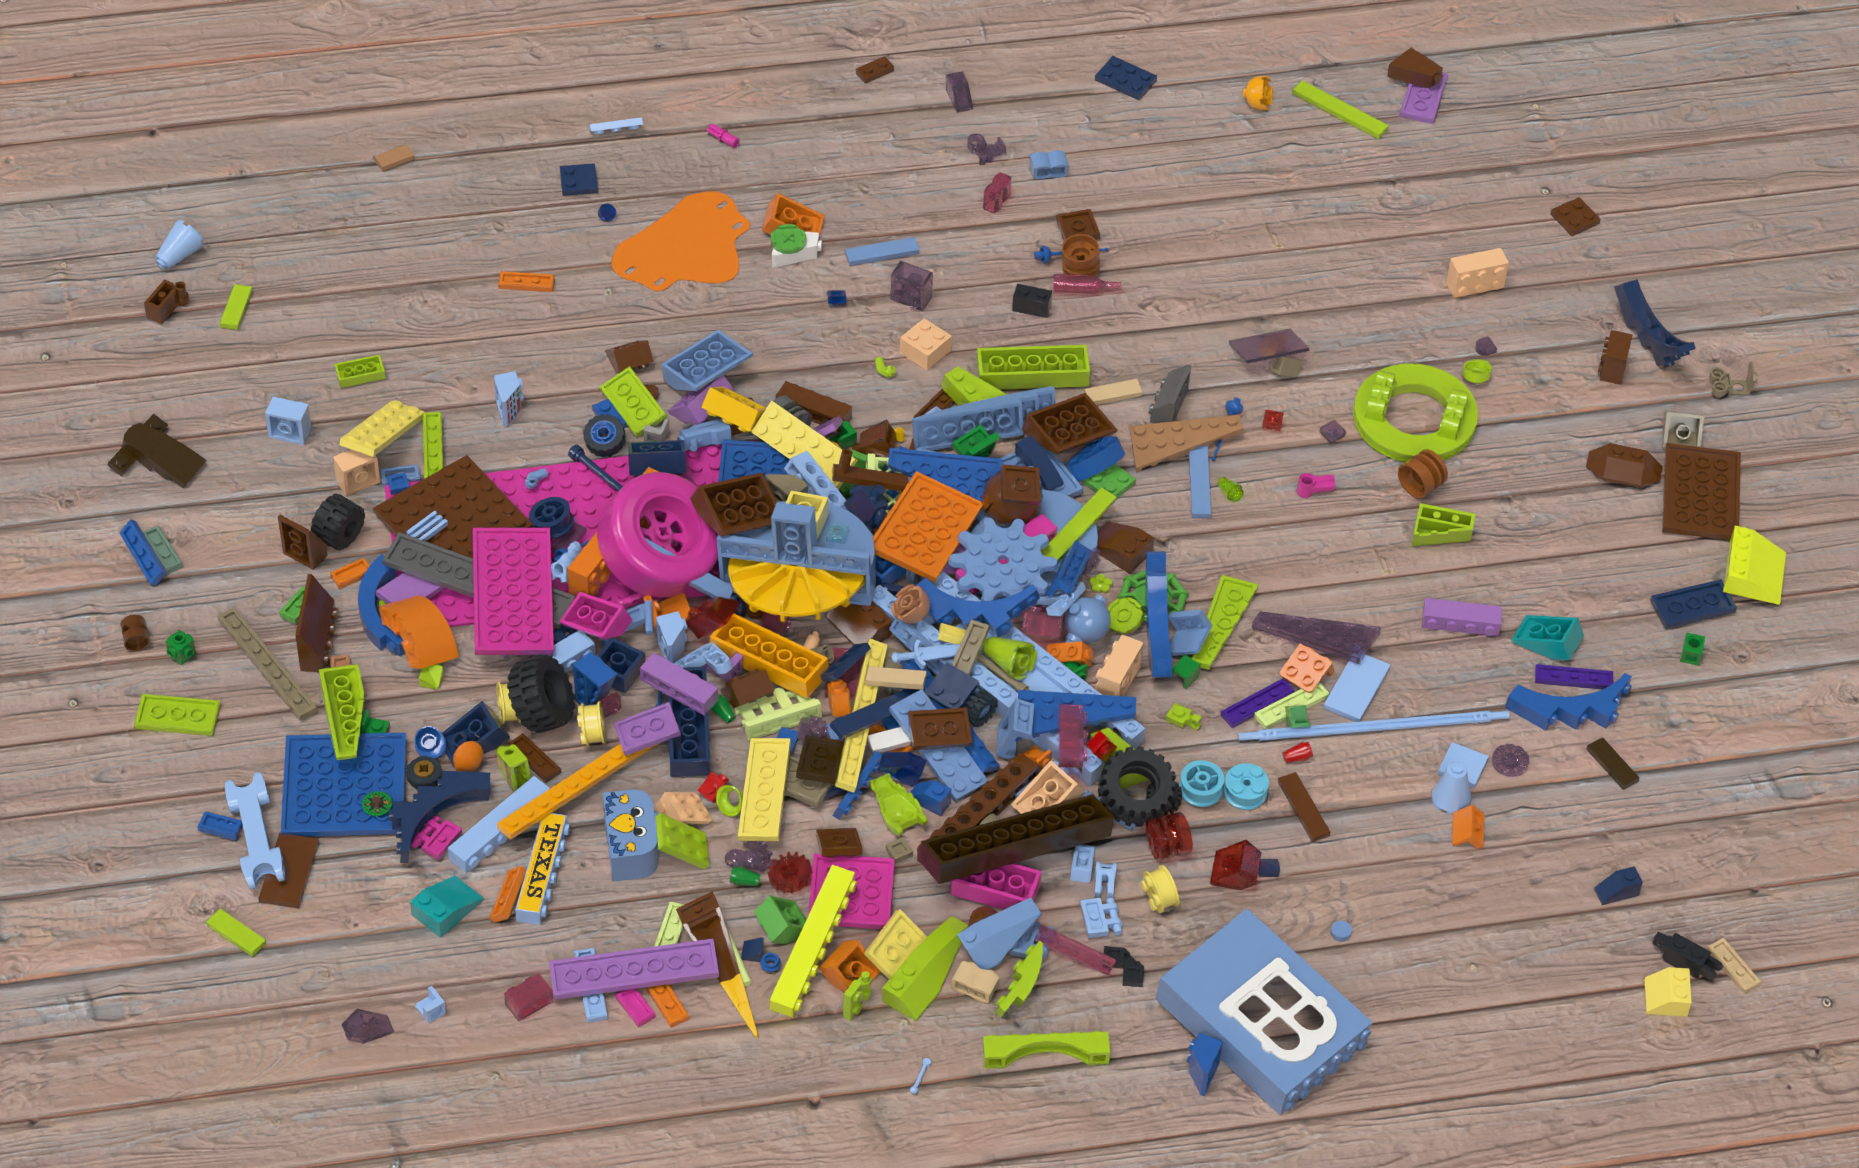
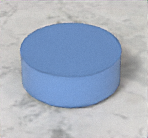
M1337 921L1332 925L1331 936L1335 940L1343 942L1351 937L1352 928L1349 923Z

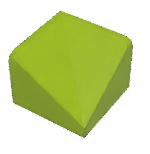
M439 665L422 668L419 675V686L439 690L444 677V668Z

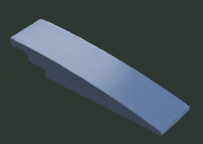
M1051 386L998 396L912 418L914 450H917V447L926 450L952 447L951 444L980 424L989 435L997 432L1000 439L1024 435L1022 427L1026 414L1056 404L1055 389Z

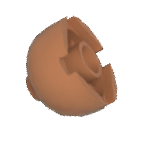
M910 584L903 587L896 594L897 600L895 603L892 602L891 612L897 619L906 624H916L927 616L930 609V599L920 586Z

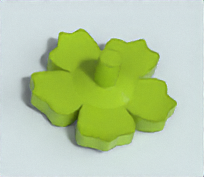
M1101 573L1096 575V578L1091 577L1089 579L1091 590L1098 593L1100 591L1103 593L1108 592L1112 585V579L1105 578V575Z

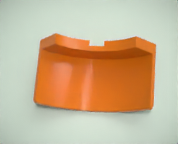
M416 595L379 606L382 625L390 628L396 635L400 634L404 640L401 644L405 650L409 667L422 669L458 657L456 642L445 617L436 605L426 597Z

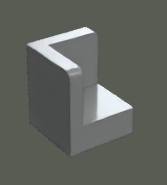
M665 419L661 427L646 425L644 428V441H665L669 433V420Z

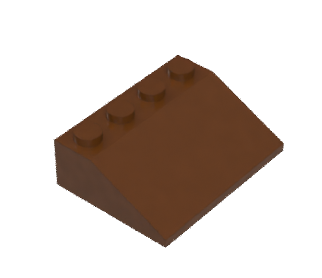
M1086 393L1026 414L1022 427L1023 432L1027 436L1031 435L1041 447L1056 454L1114 434L1118 430Z
M762 472L701 485L690 497L697 514L721 537L772 526L771 517L777 503Z
M312 574L307 575L295 636L300 671L319 673V669H325V665H329L330 656L328 650H332L333 640L331 635L335 634L336 625L334 620L338 619L339 610L335 608L334 599Z

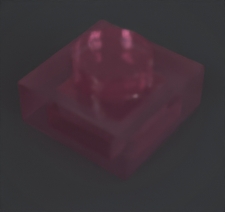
M617 692L601 700L605 718L617 713L621 709V696Z

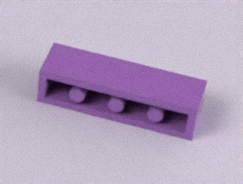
M1425 598L1422 628L1499 636L1502 606Z
M653 653L640 667L641 681L704 716L718 701V688L714 684L704 681L698 675L684 670L683 667L675 665L663 656Z

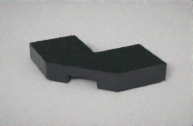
M1104 946L1103 967L1123 969L1122 986L1143 987L1144 966L1139 961H1136L1127 949Z

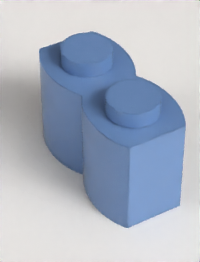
M1056 150L1048 153L1036 152L1030 154L1029 165L1034 179L1060 178L1068 175L1069 165L1064 151Z

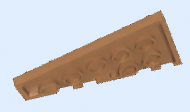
M1240 414L1130 426L1136 473L1149 465L1153 467L1158 465L1160 461L1172 460L1188 454L1200 446H1209L1211 442L1220 439L1223 441L1242 434L1243 428Z

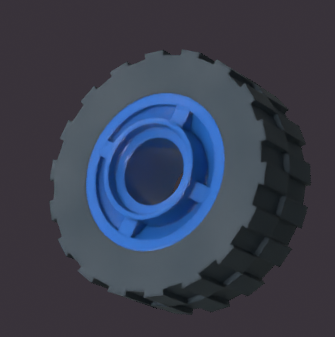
M610 414L594 416L593 419L588 421L585 425V430H583L585 444L595 456L611 457L614 454L616 455L619 450H622L626 442V434L621 421Z

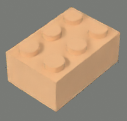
M1501 248L1450 258L1446 284L1454 298L1504 288L1509 262Z
M1121 635L1119 641L1114 642L1111 655L1107 654L1104 660V667L1099 668L1096 674L1098 682L1096 683L1095 690L1102 695L1125 696L1141 668L1143 642Z

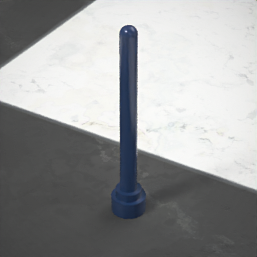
M576 444L570 448L568 456L572 460L581 461L615 490L619 491L623 487L585 456L584 449Z

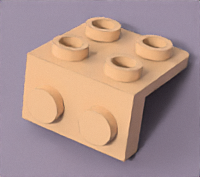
M664 792L654 807L658 814L663 813L685 824H710L712 821L700 797L695 792Z

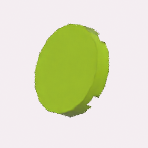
M1133 598L1116 599L1108 607L1111 617L1110 629L1117 634L1126 635L1132 633L1143 622V609L1137 600Z

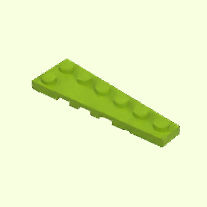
M1224 575L1221 576L1207 615L1212 628L1201 650L1192 656L1193 660L1201 664L1200 668L1210 670L1257 592L1258 584Z

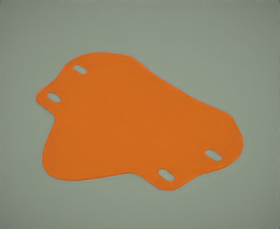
M712 191L688 195L671 211L649 227L621 242L613 254L611 266L620 277L639 282L654 291L665 290L679 280L704 283L727 282L732 280L739 270L735 240L749 229L750 222L738 211L734 201L723 193ZM727 202V205L721 209L717 208L720 203ZM739 222L743 224L738 229L732 228L735 224ZM631 267L636 268L630 274L625 273V271ZM660 278L665 279L660 285L654 284Z

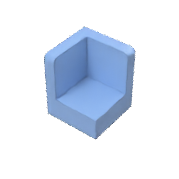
M432 986L428 987L429 996L415 1004L416 1009L428 1024L446 1014L445 1002Z

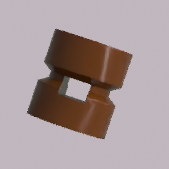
M140 615L125 617L120 623L125 648L132 652L146 649L150 642L145 618Z

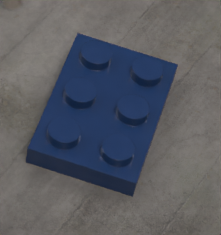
M1112 56L1095 75V81L1140 100L1157 81V75Z

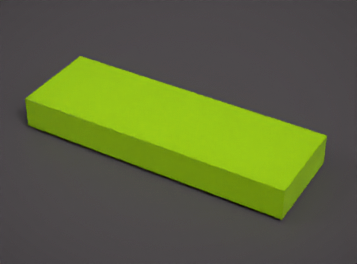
M234 284L220 321V328L239 329L253 291L252 286Z
M221 908L206 921L209 928L251 957L266 945L264 938Z

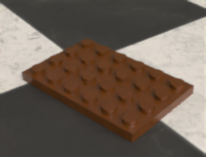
M1666 443L1662 532L1723 540L1731 539L1734 527L1739 526L1741 452Z

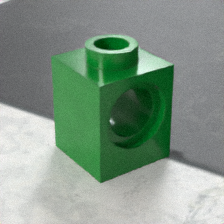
M1686 632L1680 662L1699 666L1705 636Z

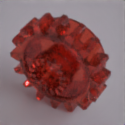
M787 852V856L784 857L780 854L779 860L773 859L774 865H769L770 871L767 874L771 886H774L776 891L781 890L784 894H792L793 892L801 891L805 886L807 887L808 881L812 880L811 874L813 870L809 859L806 860L804 854L799 857L798 852H795L793 856H791L790 852Z

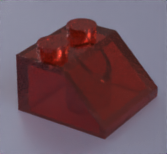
M720 596L713 600L710 598L702 606H695L688 612L689 615L685 620L686 624L695 636L700 639L726 625L740 603L736 600Z
M1243 840L1217 850L1210 884L1235 890H1243L1256 885L1262 852L1248 840Z

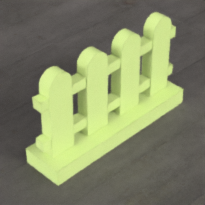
M783 688L774 689L772 697L767 698V696L756 699L755 702L734 708L736 715L740 714L743 718L741 722L742 726L745 727L748 741H751V738H760L779 732L781 727L789 729L822 718L821 703L818 699H811L810 696L806 699L792 691L785 692ZM795 697L798 703L792 704L789 698ZM777 702L780 709L774 710L771 704ZM758 708L761 715L756 716L753 709Z

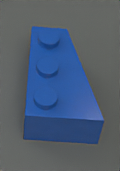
M589 652L573 664L575 701L579 705L584 703L585 706L595 705L598 701H604L617 676L614 670L592 652Z

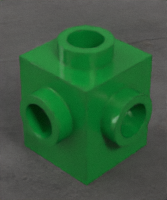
M181 630L170 635L165 641L168 656L180 665H183L196 654L193 637Z

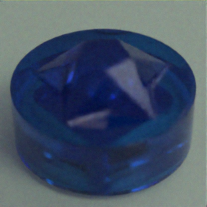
M602 204L598 210V216L604 222H611L616 216V209L611 204Z

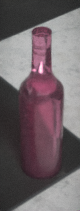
M1054 274L1053 292L1097 293L1102 289H1121V282L1103 281L1097 276Z

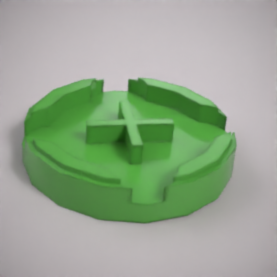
M793 224L780 225L771 233V245L776 251L783 254L798 253L806 245L805 231Z

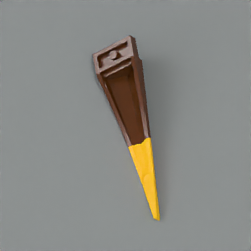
M713 891L677 908L676 911L692 941L714 940L719 971L717 979L755 1038L758 1039V1032L725 918Z

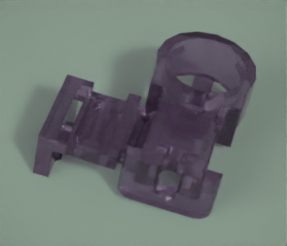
M971 134L967 139V147L972 154H977L979 165H985L986 162L991 163L994 161V157L1006 154V146L1000 137H997V142L994 145L991 144V146L990 144L987 146L984 137L980 134Z

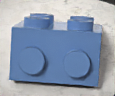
M1202 609L1170 612L1168 619L1176 630L1170 643L1171 655L1197 654L1201 650L1212 628V624Z

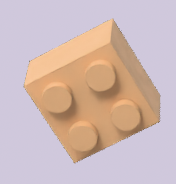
M923 318L900 337V353L928 371L951 351L952 336Z
M351 449L333 457L336 482L345 496L380 483L376 455L372 457Z

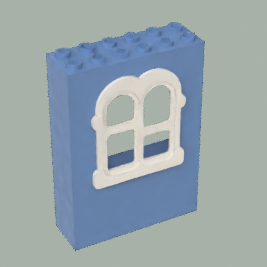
M1249 909L1244 910L1164 974L1159 981L1156 1000L1196 1037L1199 1033L1223 1041L1220 1060L1279 1115L1286 1110L1290 1111L1300 1098H1306L1314 1086L1319 1087L1327 1075H1333L1339 1069L1340 1064L1349 1062L1357 1050L1362 1051L1368 1044L1367 1038L1371 1034L1372 1021ZM1276 976H1280L1302 996V999L1288 1010L1281 1008L1262 990ZM1251 996H1257L1271 1010L1256 1023L1251 1022L1238 1009ZM1307 1005H1312L1323 1016L1324 1022L1321 1028L1308 1030L1302 1027L1294 1019V1016ZM1275 1018H1281L1298 1034L1300 1043L1293 1050L1282 1049L1264 1034L1262 1029Z

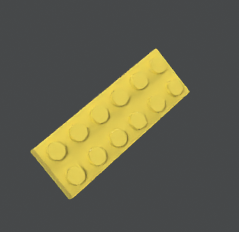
M392 400L341 437L339 445L374 457L423 420V413L425 412L415 406H407L400 401Z
M771 401L751 432L789 459L808 451L839 490L843 482L832 481L833 464H839L842 449L777 403ZM853 456L850 463V466L854 467V465L858 461Z
M751 738L738 830L739 841H779L791 748L790 739Z

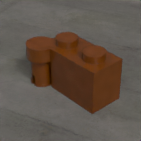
M164 279L144 302L146 317L163 324L178 305H187L189 303V294L186 292V284L182 281L174 284Z

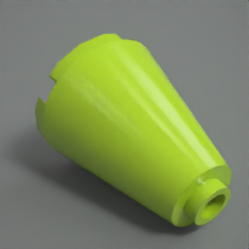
M990 636L983 644V652L1008 675L1017 680L1027 677L1025 674L1028 670H1033L1037 660V650H1034L1035 646L1029 642Z

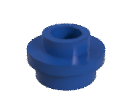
M769 952L761 958L760 965L766 972H775L780 968L781 960L777 954Z

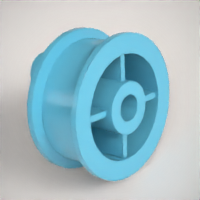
M1198 760L1187 764L1183 768L1179 787L1181 786L1182 798L1192 806L1206 807L1219 801L1223 793L1224 774L1216 764Z
M1242 763L1233 766L1225 777L1224 796L1233 807L1241 810L1258 808L1267 798L1268 776L1261 767L1254 764Z

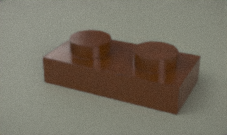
M885 56L856 68L857 76L865 84L894 71L893 64Z

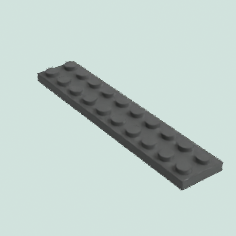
M398 532L382 560V565L474 598L472 558ZM552 588L553 627L560 629L562 624L559 621L574 601L575 596Z

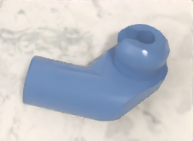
M543 468L528 473L525 480L526 487L533 489L540 479L548 477L546 469Z

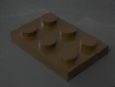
M805 735L796 778L835 784L845 741Z

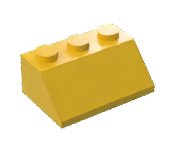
M724 386L710 387L701 407L707 410V414L714 417L719 416L723 418V422L730 425L735 424L739 426V430L746 433L753 430L766 410V407Z

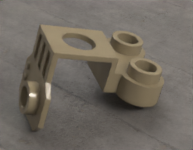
M1753 362L1749 363L1746 380H1731L1730 373H1725L1719 367L1712 368L1709 376L1713 383L1712 393L1718 398L1723 397L1726 392H1728V395H1750L1754 383H1757L1758 374L1754 372ZM1739 384L1743 387V390L1736 391L1733 389V385Z

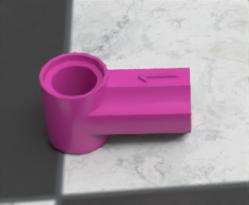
M1303 473L1299 477L1296 492L1300 497L1309 498L1316 492L1333 491L1336 487L1335 478L1331 474L1313 476L1310 473Z

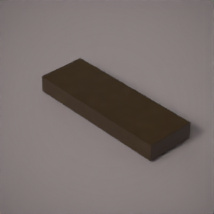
M1603 737L1587 745L1586 750L1623 790L1639 782L1640 777Z

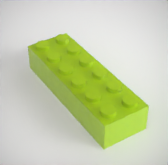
M1087 345L977 348L976 366L978 378L999 390L1045 388L1051 386L1054 388L1089 387L1090 366Z

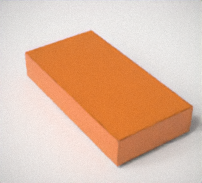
M362 558L330 572V577L340 590L362 580L370 565L365 558Z

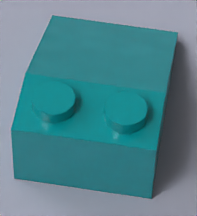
M1526 615L1513 636L1512 643L1550 659L1570 660L1584 637V633L1579 619L1575 617Z
M452 876L425 888L410 901L411 914L441 938L484 901V897L458 877Z

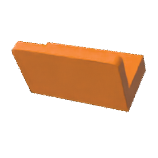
M1474 805L1467 806L1453 813L1452 844L1454 846L1467 841L1477 849L1484 846V813Z

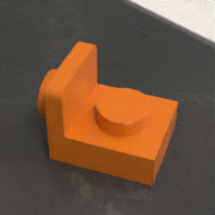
M1033 745L1023 753L1039 764V772L1052 761V752L1047 750L1044 753L1036 745Z

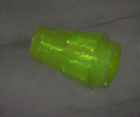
M1221 477L1218 480L1217 484L1228 500L1236 502L1242 498L1244 491L1241 485L1226 477Z

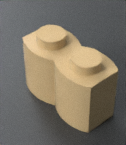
M962 961L952 978L951 988L961 994L969 995L980 1002L989 1003L999 985L1000 977L992 970L980 969L973 962Z

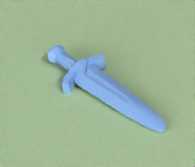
M916 640L913 652L902 654L894 652L892 654V661L897 664L902 660L914 659L916 664L924 670L926 667L924 661L956 656L960 644L919 647L921 641Z

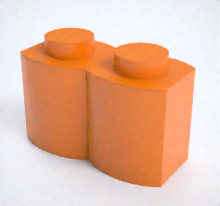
M841 679L831 681V683L827 684L829 709L832 711V715L834 717H841L850 714V690L847 688L846 682Z

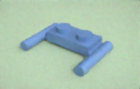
M647 600L644 604L626 610L633 620L625 632L645 624L646 635L653 634L652 601ZM610 638L602 639V648L605 647Z

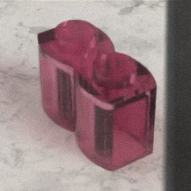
M1001 172L994 176L992 183L984 190V210L996 213L1001 209L1002 203L1011 194V176Z

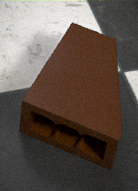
M1411 47L1389 64L1387 77L1431 88L1442 80L1443 67Z

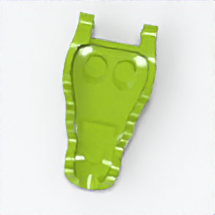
M889 773L870 781V786L876 795L882 817L887 827L895 835L903 834V829L917 823L920 825L928 823V819L924 815L917 799L913 797L911 792L907 793L905 787H901L899 783L896 784Z

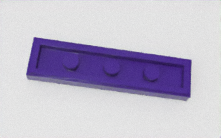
M1536 664L1535 683L1603 690L1613 684V671Z
M1282 678L1222 710L1220 716L1231 728H1234L1253 718L1255 712L1294 693L1295 690Z

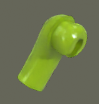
M883 357L875 358L877 372L887 378L893 377L896 373V368L891 365L886 367Z

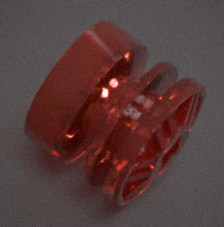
M1178 812L1167 815L1165 821L1163 818L1158 817L1156 821L1150 819L1146 822L1147 841L1155 860L1169 859L1172 857L1173 852L1177 856L1192 852L1191 831L1183 813Z

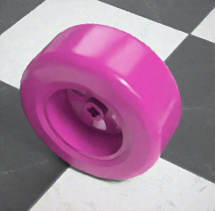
M652 472L640 475L627 482L608 501L601 513L597 528L598 545L601 555L613 575L625 586L640 594L666 598L684 593L692 588V586L688 585L690 581L704 576L714 567L718 560V533L697 514L690 497L698 487L689 480L665 472ZM655 516H658L665 520L664 523L658 522ZM642 517L646 518L650 523L649 529L640 527V519ZM670 525L673 527L676 533L672 532ZM644 536L677 556L666 555L655 550L646 541ZM672 541L680 543L681 550L679 553L675 552L670 546Z

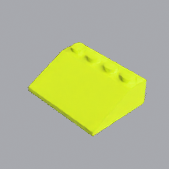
M1735 526L1729 542L1723 592L1780 605L1786 552L1755 530Z

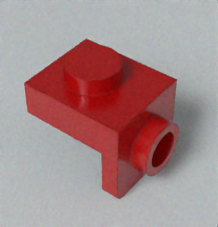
M711 772L697 791L709 801L715 803L717 790L724 785H730L728 783L729 779L722 773L717 775Z

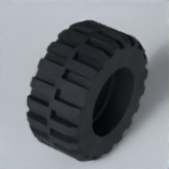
M539 654L515 663L508 675L507 689H509L508 697L512 703L511 707L514 709L517 719L521 720V724L527 727L529 731L535 733H544L566 725L571 720L575 708L573 687L569 682L568 674L565 673L564 667L558 663L557 659L546 654Z
M1139 746L1137 750H1133V747H1127L1125 752L1123 750L1116 752L1115 756H1111L1107 760L1106 765H1104L1098 782V796L1101 797L1100 802L1115 816L1114 820L1117 822L1122 820L1125 822V825L1131 826L1133 823L1136 824V827H1142L1144 823L1151 825L1155 819L1159 821L1164 813H1167L1177 788V783L1175 782L1176 775L1174 771H1171V764L1164 762V756L1154 754L1155 750L1149 748V751H1146L1144 747ZM1132 773L1143 775L1152 782L1155 794L1145 800L1130 798L1120 788L1119 779L1124 775Z

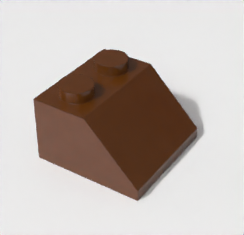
M638 340L605 350L615 372H622L629 366L631 368L638 366L639 369L649 367V363L654 362L648 340Z

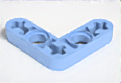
M707 643L674 662L675 665H680L681 667H701L707 663L717 674H725L733 667L729 657L714 643Z

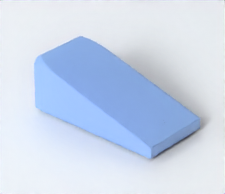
M1075 846L1071 881L1090 882L1095 847Z

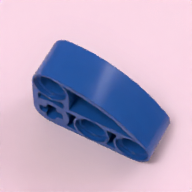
M1105 436L1090 442L1068 461L1066 465L1070 473L1079 482L1109 468L1123 458L1125 452L1118 437Z

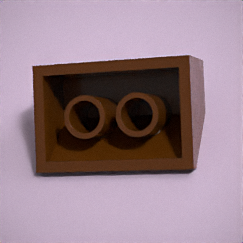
M873 601L870 606L850 604L847 607L839 605L831 609L826 615V619L852 645L867 643L869 638L882 642L892 636L889 628L893 621Z

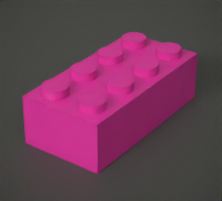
M1014 863L952 880L951 895L1005 910L1028 898H1032L1035 901L1041 886L1042 871Z

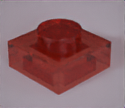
M1266 410L1262 428L1280 431L1284 413Z

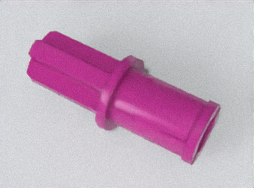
M715 124L708 126L707 132L718 138L719 142L723 141L732 148L738 146L739 138L728 133L727 129L723 130Z

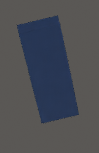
M854 644L821 674L822 681H835L871 649L869 644Z

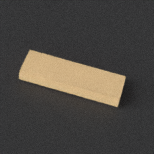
M1132 379L1086 388L1084 393L1096 405L1140 397L1142 396V389L1138 380Z
M869 666L865 685L921 690L924 689L927 672Z
M1724 938L1707 946L1711 956L1723 963L1722 969L1743 994L1761 985L1760 979Z

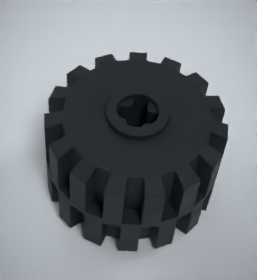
M335 493L327 497L316 510L311 522V531L332 548L339 551L350 546L360 534L365 522L364 509L346 497Z

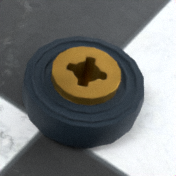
M417 757L407 767L406 775L408 782L416 789H418V786H437V779H441L442 775L441 764L432 757Z

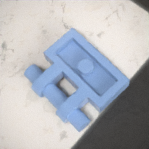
M1101 898L1080 900L1088 938L1108 936V929L1110 928L1114 931V935L1122 934L1121 927L1123 925L1121 919L1118 918L1117 913L1119 910L1114 902V898H1107V904H1102ZM1106 913L1110 915V919L1105 918Z

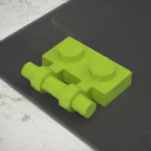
M862 972L859 979H854L844 993L843 1017L851 1020L854 1015L860 1013L863 1006L861 1001H867L871 995L870 986L872 979L869 972Z

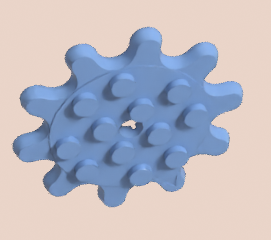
M986 518L982 522L983 532L981 534L974 535L967 531H962L958 535V542L966 550L963 553L952 554L948 558V564L953 568H961L965 572V576L957 582V588L960 591L977 588L982 592L981 601H993L999 597L1007 598L1025 590L1032 584L1039 594L1047 593L1049 585L1041 578V575L1046 571H1055L1058 568V562L1055 558L1041 554L1042 549L1049 545L1047 535L1039 534L1034 537L1025 535V523L1021 519L1014 520L1008 528H1000L992 518ZM1007 559L1008 563L1001 564L998 560Z

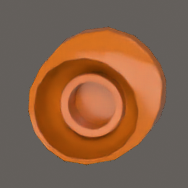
M468 741L457 748L453 756L456 771L473 772L481 765L483 759L481 745L475 741Z

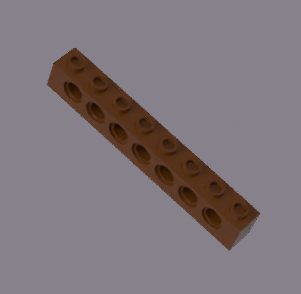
M1023 753L1011 758L1003 770L1000 769L991 781H987L978 793H974L965 805H961L956 814L947 818L940 829L934 830L930 838L978 826L990 814L993 813L996 816L1000 814L1015 799V794L1039 774V764ZM919 845L918 848H917V861H918V862H919L918 859H919L920 845Z

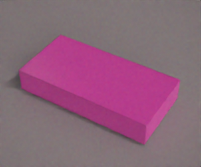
M637 989L623 990L616 994L617 1001L637 1027L656 1018L655 1012Z

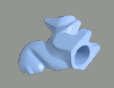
M574 541L570 543L568 552L551 564L552 580H556L559 577L561 582L567 581L568 583L567 568L582 551V546L579 542Z

